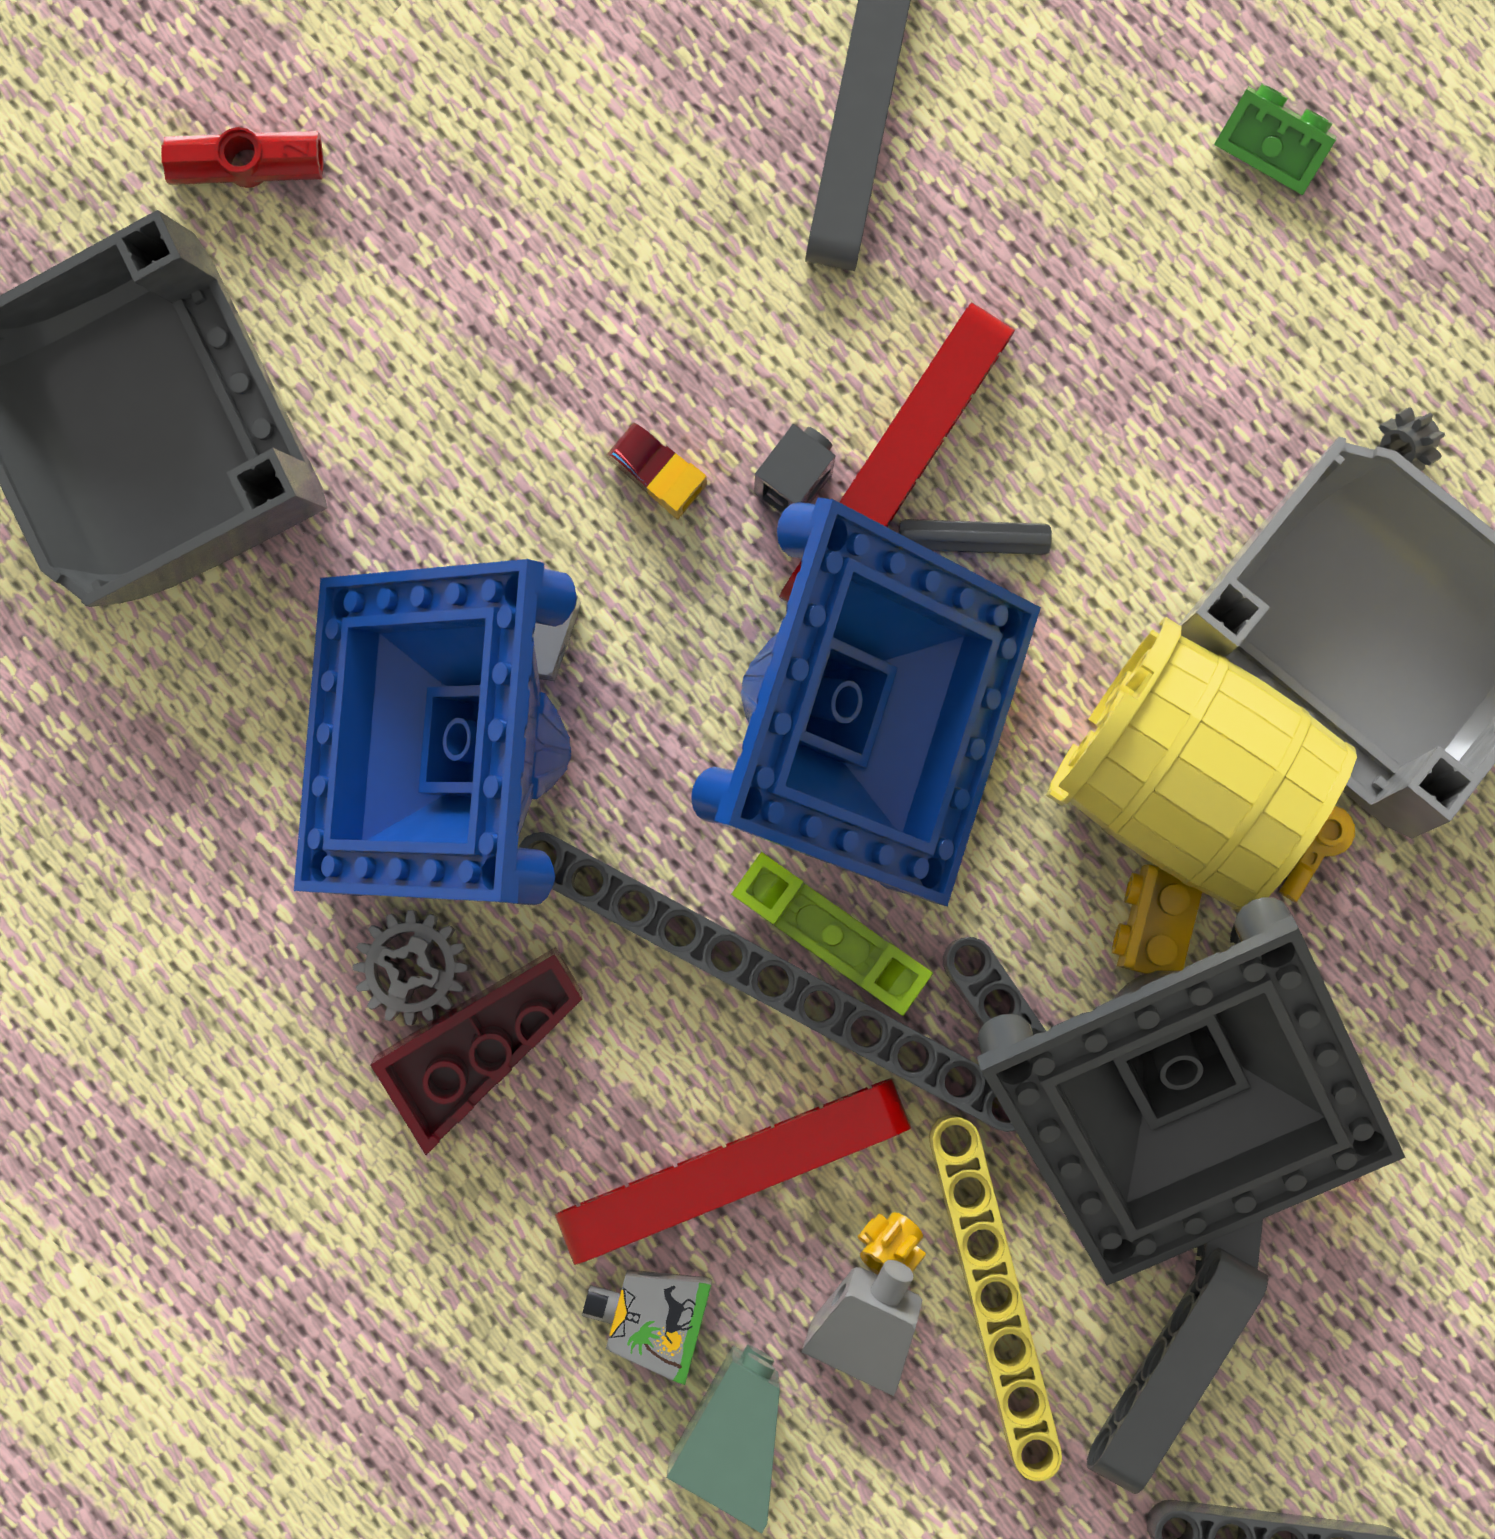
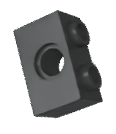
M792 424L755 473L754 494L781 514L791 504L797 502L811 503L832 476L836 457L835 454L829 451L833 446L832 443L811 427H807L803 431L795 424Z

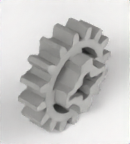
M408 910L405 923H401L395 914H389L386 916L388 929L384 931L376 925H371L368 930L375 939L373 943H358L356 947L360 952L367 955L365 962L353 964L354 971L363 972L366 975V980L359 983L356 989L358 992L372 991L374 996L367 1005L370 1010L376 1009L383 1004L387 1006L385 1011V1020L393 1021L399 1012H404L406 1025H414L417 1020V1014L422 1011L423 1016L428 1022L436 1019L434 1006L439 1004L441 1007L451 1010L454 1004L448 996L450 991H465L466 987L456 980L457 973L469 971L470 965L457 962L456 955L462 953L466 946L463 943L451 945L449 939L452 937L455 929L450 925L442 928L440 931L435 929L438 916L434 914H429L423 924L419 923L417 911ZM415 932L406 946L396 950L385 946L391 939L400 934ZM434 941L443 952L446 970L438 968L431 954ZM414 954H417V965L424 968V972L431 974L432 978L429 976H411L406 981L404 979L406 971L399 967L398 963L391 961L390 958L411 959ZM378 965L386 969L391 981L388 989L389 994L379 980ZM425 985L438 989L431 997L424 1001L408 1003L415 989Z

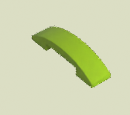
M763 852L758 855L731 893L732 896L901 1016L905 1015L933 975V972L833 904Z

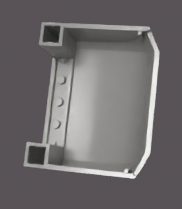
M1338 437L1280 501L1179 624L1182 626L1181 636L1217 655L1220 654L1228 658L1229 661L1264 681L1298 706H1302L1314 719L1337 737L1354 746L1357 759L1343 792L1384 826L1413 839L1450 822L1495 764V531L1397 451L1382 447H1376L1373 450L1346 443V438Z

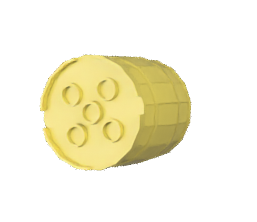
M1165 617L1159 623L1162 626L1160 633L1158 634L1151 630L1121 669L1088 720L1098 728L1095 732L1090 730L1079 746L1071 745L1049 785L1046 796L1061 806L1070 802L1101 826V829L1109 836L1112 835L1149 862L1182 881L1183 884L1202 891L1232 907V910L1238 913L1243 906L1252 900L1269 897L1289 875L1309 848L1334 809L1350 778L1357 759L1356 748L1341 740L1314 719L1302 706H1298L1264 681L1232 663L1228 658L1220 654L1217 655L1181 636L1182 626Z

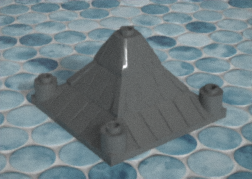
M1262 897L1252 900L1242 907L1234 923L1240 943L1231 946L1227 951L1217 952L1186 966L1182 971H1154L1142 974L1130 983H1127L1111 1001L1097 1006L1091 1012L1079 1014L1051 1027L1046 1032L1033 1035L1030 1024L1024 1018L1015 1014H1003L993 1017L979 1030L977 1040L981 1055L977 1056L981 1072L1106 1286L1406 1158L1298 925L1284 902L1276 898Z

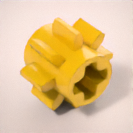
M897 1212L891 1213L887 1219L879 1213L875 1219L872 1218L857 1236L861 1242L866 1244L860 1253L862 1261L877 1275L887 1260L899 1261L909 1267L913 1273L926 1256V1253L917 1247L923 1239L921 1230L913 1221Z

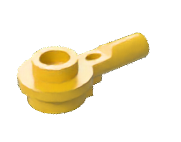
M1334 807L1309 848L1292 869L1279 891L1280 894L1291 901L1297 902L1324 857L1337 856L1345 852L1352 845L1355 837V824L1351 816L1343 808Z

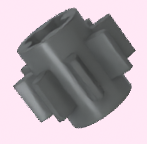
M1409 407L1397 413L1395 419L1392 418L1380 424L1378 428L1385 435L1377 447L1397 451L1422 471L1425 469V465H1431L1441 459L1442 455L1436 448L1440 443V439L1445 437V432L1439 431L1438 426L1432 420V413L1415 417L1412 408Z

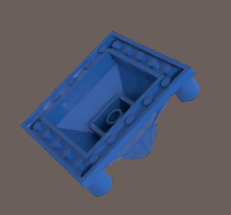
M817 498L816 504L802 502L791 504L783 511L777 527L778 543L782 551L788 556L802 558L801 569L797 573L786 607L787 613L781 622L779 632L768 641L753 659L743 677L740 694L745 717L749 725L742 744V753L738 757L735 769L711 767L704 770L697 777L693 785L691 795L693 810L703 821L740 830L877 881L886 889L916 896L948 907L1041 607L834 499Z
M522 559L320 578L294 891L352 896L371 895L484 901L522 905L541 904L548 897L555 882V872L550 857L544 851L538 849L518 847V838L532 799H538L556 784L568 769L571 759L570 737L557 709L546 693L541 692L534 637H532L535 631V623L556 627L562 625L574 611L577 595L573 580L567 573L544 569L543 562Z

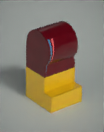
M633 423L606 454L623 473L677 520L707 486V476L692 463H687L668 446H663L653 435L636 423Z

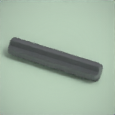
M904 519L899 525V534L932 551L1045 555L1050 552L1052 544L1051 527L1048 524Z

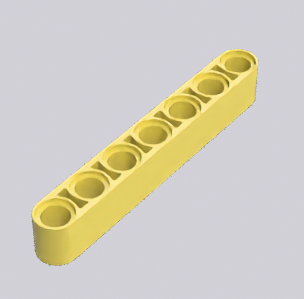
M956 1114L945 1115L932 1125L929 1133V1143L1007 1447L1017 1470L1025 1478L1032 1481H1045L1053 1477L1059 1470L1062 1462V1452L982 1142L976 1127L966 1118ZM952 1125H959L964 1127L968 1134L966 1147L955 1154L944 1152L940 1143L943 1131ZM965 1177L978 1179L981 1185L980 1197L970 1205L959 1204L954 1198L955 1185ZM982 1229L991 1231L995 1242L993 1249L984 1256L971 1255L967 1249V1242L971 1234ZM991 1282L1004 1283L1008 1288L1006 1301L997 1308H989L981 1303L982 1290ZM1007 1334L1018 1336L1021 1339V1348L1014 1358L1003 1360L995 1356L994 1347L1000 1337ZM1019 1387L1032 1389L1035 1399L1029 1409L1016 1412L1008 1407L1009 1396L1015 1389ZM1032 1440H1042L1048 1444L1046 1457L1034 1464L1024 1462L1021 1455L1024 1446Z

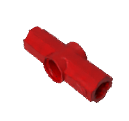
M235 127L228 129L221 135L164 137L163 145H161L164 176L169 185L235 183L240 187L251 188L260 185L264 181L322 179L324 171V153L319 131L253 133L247 128ZM240 151H254V157L248 164L240 167L232 165L234 157Z

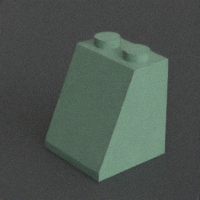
M747 1345L744 1351L732 1346L669 1457L666 1478L762 1533L768 1522L780 1393L779 1374L772 1366L775 1360L763 1351L751 1345Z

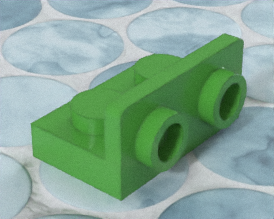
M1261 83L1257 91L1248 86L1214 145L1303 195L1336 141V136L1328 132L1333 123L1307 108L1303 115L1300 116L1284 106L1288 97Z

